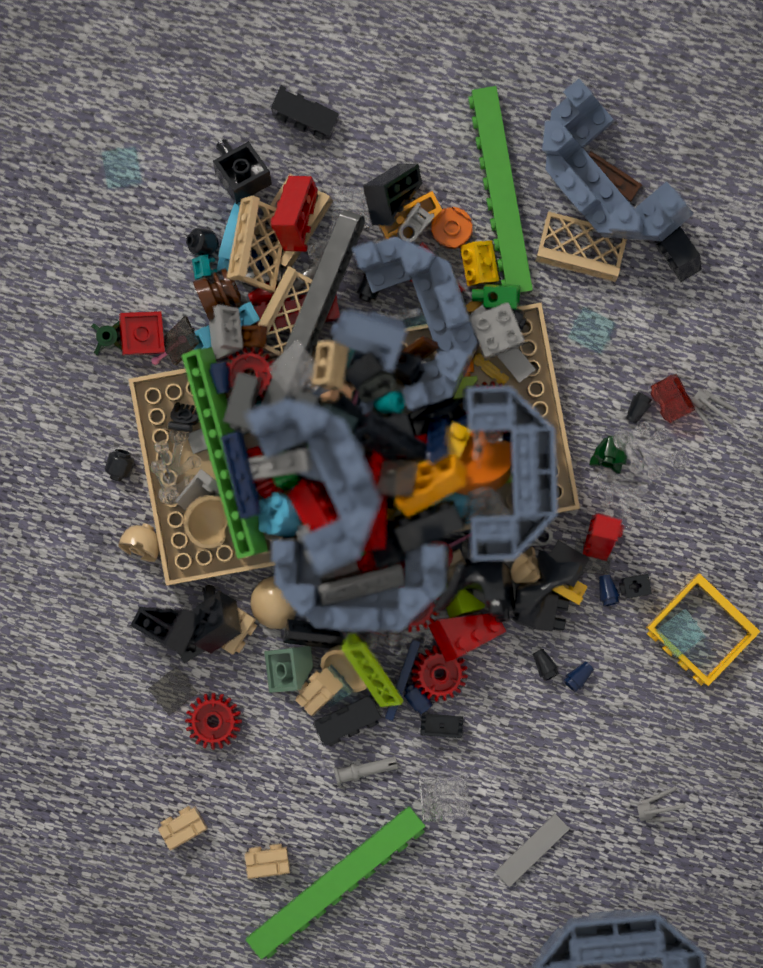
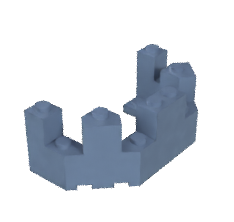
M578 78L563 91L567 98L551 111L550 121H545L542 151L547 155L545 170L603 238L663 241L694 213L667 181L635 209L583 149L615 120L580 78Z
M392 237L376 244L371 241L353 248L358 266L366 274L372 293L409 280L413 281L432 339L438 343L439 349H437L438 354L435 355L436 359L423 364L425 372L418 383L413 386H408L404 383L405 389H402L408 410L415 412L454 398L478 349L479 342L470 322V316L450 262L398 237Z
M348 308L347 312L342 311L337 323H333L330 335L333 342L355 350L350 366L354 363L355 359L359 360L371 351L385 370L393 371L407 331L404 321L373 311L370 314ZM344 375V380H346L349 383L350 381ZM313 377L311 378L309 384L311 394L320 396L330 391L313 385ZM355 390L352 392V397H351V401H352V402H353V398H354V395H355ZM358 396L356 405L359 406L358 409L366 416L372 411L374 401L364 402ZM364 424L351 434L352 437L364 427ZM355 441L362 457L364 452L363 445ZM301 446L298 450L306 449V446ZM309 450L312 470L298 472L297 474L325 482L311 450Z
M511 386L462 389L463 410L468 412V431L511 430L513 514L508 516L471 517V537H467V558L471 560L516 559L543 531L548 523L557 516L555 428Z
M288 398L269 407L263 405L246 413L266 458L307 441L338 510L340 520L302 536L317 574L322 576L359 559L381 500L345 420L330 415L328 411L301 401L298 403Z
M272 540L275 584L283 592L281 595L301 617H306L315 628L402 631L440 597L448 586L449 547L423 545L406 551L404 588L395 587L323 606L318 588L321 585L322 576L317 574L315 568L310 563H306L303 556L305 551L303 543L300 544L298 541Z
M631 909L589 913V917L570 918L562 928L558 927L540 948L541 954L532 964V968H577L576 966L661 958L662 968H706L704 952L664 917H661L654 910L632 912Z

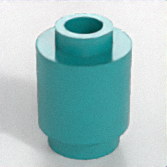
M399 391L388 392L374 400V406L377 411L384 414L401 412L405 407V398Z

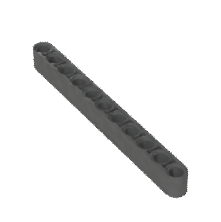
M346 210L340 213L261 406L266 405L269 407L286 398L293 400L353 255V248L356 247L364 228V216Z

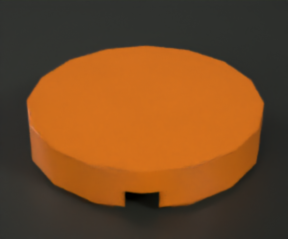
M458 207L444 208L433 219L431 232L439 245L445 248L456 249L469 241L472 235V221L470 216Z

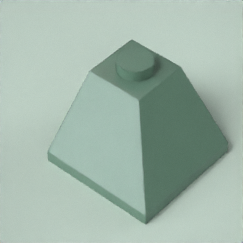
M311 646L264 651L269 693L301 690L313 668Z

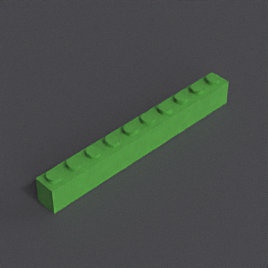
M491 86L474 89L471 91V96L468 97L470 109L474 108L475 116L472 117L473 129L478 130L479 137H475L477 150L481 149L482 157L479 158L480 169H485L486 177L482 178L484 190H488L490 197L486 198L488 211L492 210L493 218L490 219V226L492 231H496L497 239H493L495 252L499 251L500 253L497 265L499 272L503 271L504 279L501 280V284L520 285V294L531 293L533 288L497 87Z
M213 347L197 349L182 354L237 559L266 552L268 548L264 533L258 527V515L242 520L240 518L220 438L236 431L229 427L230 423L224 422L228 407L225 392L217 393L209 369H211L210 364L217 363Z
M409 805L247 936V943L261 960L265 956L269 959L277 952L276 947L281 943L285 946L294 938L292 935L297 930L300 932L304 931L310 925L309 921L313 917H316V919L320 918L326 912L325 908L328 905L332 904L334 906L343 899L341 895L347 890L352 892L357 888L360 879L363 877L367 879L376 872L374 870L379 864L383 866L392 859L390 856L396 850L399 853L408 846V840L412 837L414 839L420 837L425 832L423 828L426 827L423 821Z

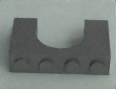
M237 373L224 417V422L230 423V428L241 430L243 427L249 429V434L255 435L246 413L256 409V401L262 378L246 373ZM297 391L295 397L296 402L300 403L301 401L317 408L320 407L322 397L304 391ZM307 441L294 446V448L299 449L301 446H307Z

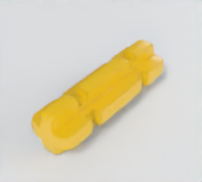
M478 353L473 358L474 365L480 366L481 370L490 378H495L496 383H502L504 386L509 380V376L504 372L501 373V370L491 361L484 360L481 353Z

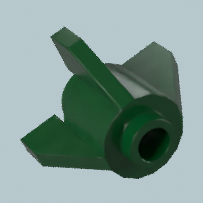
M119 321L113 326L106 325L100 328L96 324H92L91 327L97 331L96 339L98 345L94 351L97 356L104 347L113 348L116 346L122 351V346L118 343L119 334L117 331L120 329ZM105 333L110 334V338L108 340H105Z
M616 436L603 438L602 442L596 447L589 465L591 467L601 465L606 468H612L615 473L620 474L622 465L626 464L627 460L623 443Z

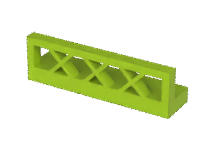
M356 633L348 634L341 650L379 706L402 705V697L366 643L361 642Z

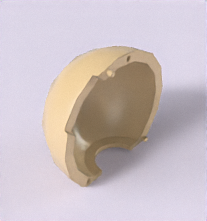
M211 495L199 497L187 507L184 513V531L191 542L201 548L211 549L221 546L226 538L225 531L228 522L221 497Z
M275 576L265 578L255 586L251 594L250 606L253 616L260 624L271 629L286 628L287 619L294 620L296 610L281 595L283 592L275 584Z
M343 645L331 648L321 658L320 666L322 671L328 669L334 675V678L336 677L343 684L342 688L348 690V692L357 693L367 688L341 650Z

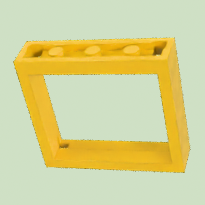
M697 573L646 627L649 630L647 635L655 642L659 640L664 645L662 649L670 657L674 654L679 659L678 665L685 671L688 669L695 674L692 678L701 686L703 684L709 686L761 632L700 573ZM696 584L747 632L707 676L655 628Z

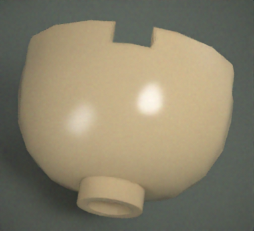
M144 523L142 526H131L124 531L119 540L118 547L129 555L133 552L143 556L141 559L148 562H155L159 556L160 549L157 533L154 532V527Z

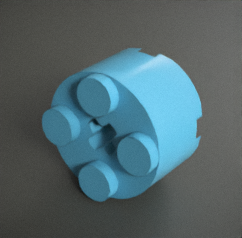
M272 492L271 497L259 500L262 514L258 515V527L261 532L285 538L296 535L298 531L297 526L301 524L302 520L288 495Z

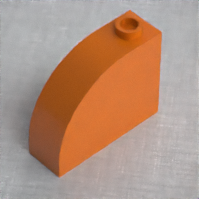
M472 431L460 457L461 462L466 466V485L456 490L455 493L467 496H480L494 492L502 487L512 474L511 443Z

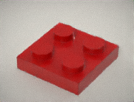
M161 311L119 314L122 356L165 353Z

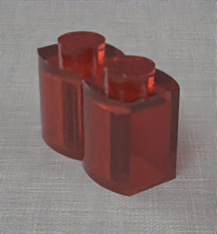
M677 374L670 375L650 386L653 400L660 404L661 416L669 423L695 411L694 405Z

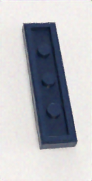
M449 413L428 419L426 459L430 464L449 454Z
M242 431L220 437L241 520L262 514Z
M415 638L412 639L395 687L400 696L403 694L421 640ZM398 705L388 707L385 716L387 720L393 721Z

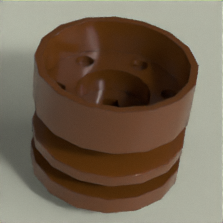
M226 268L221 269L224 277L222 280H219L216 272L213 273L215 283L210 284L206 277L193 281L209 321L215 318L214 307L218 305L231 307L230 303L234 302L237 308L242 306L240 292L235 281L227 278L228 272Z

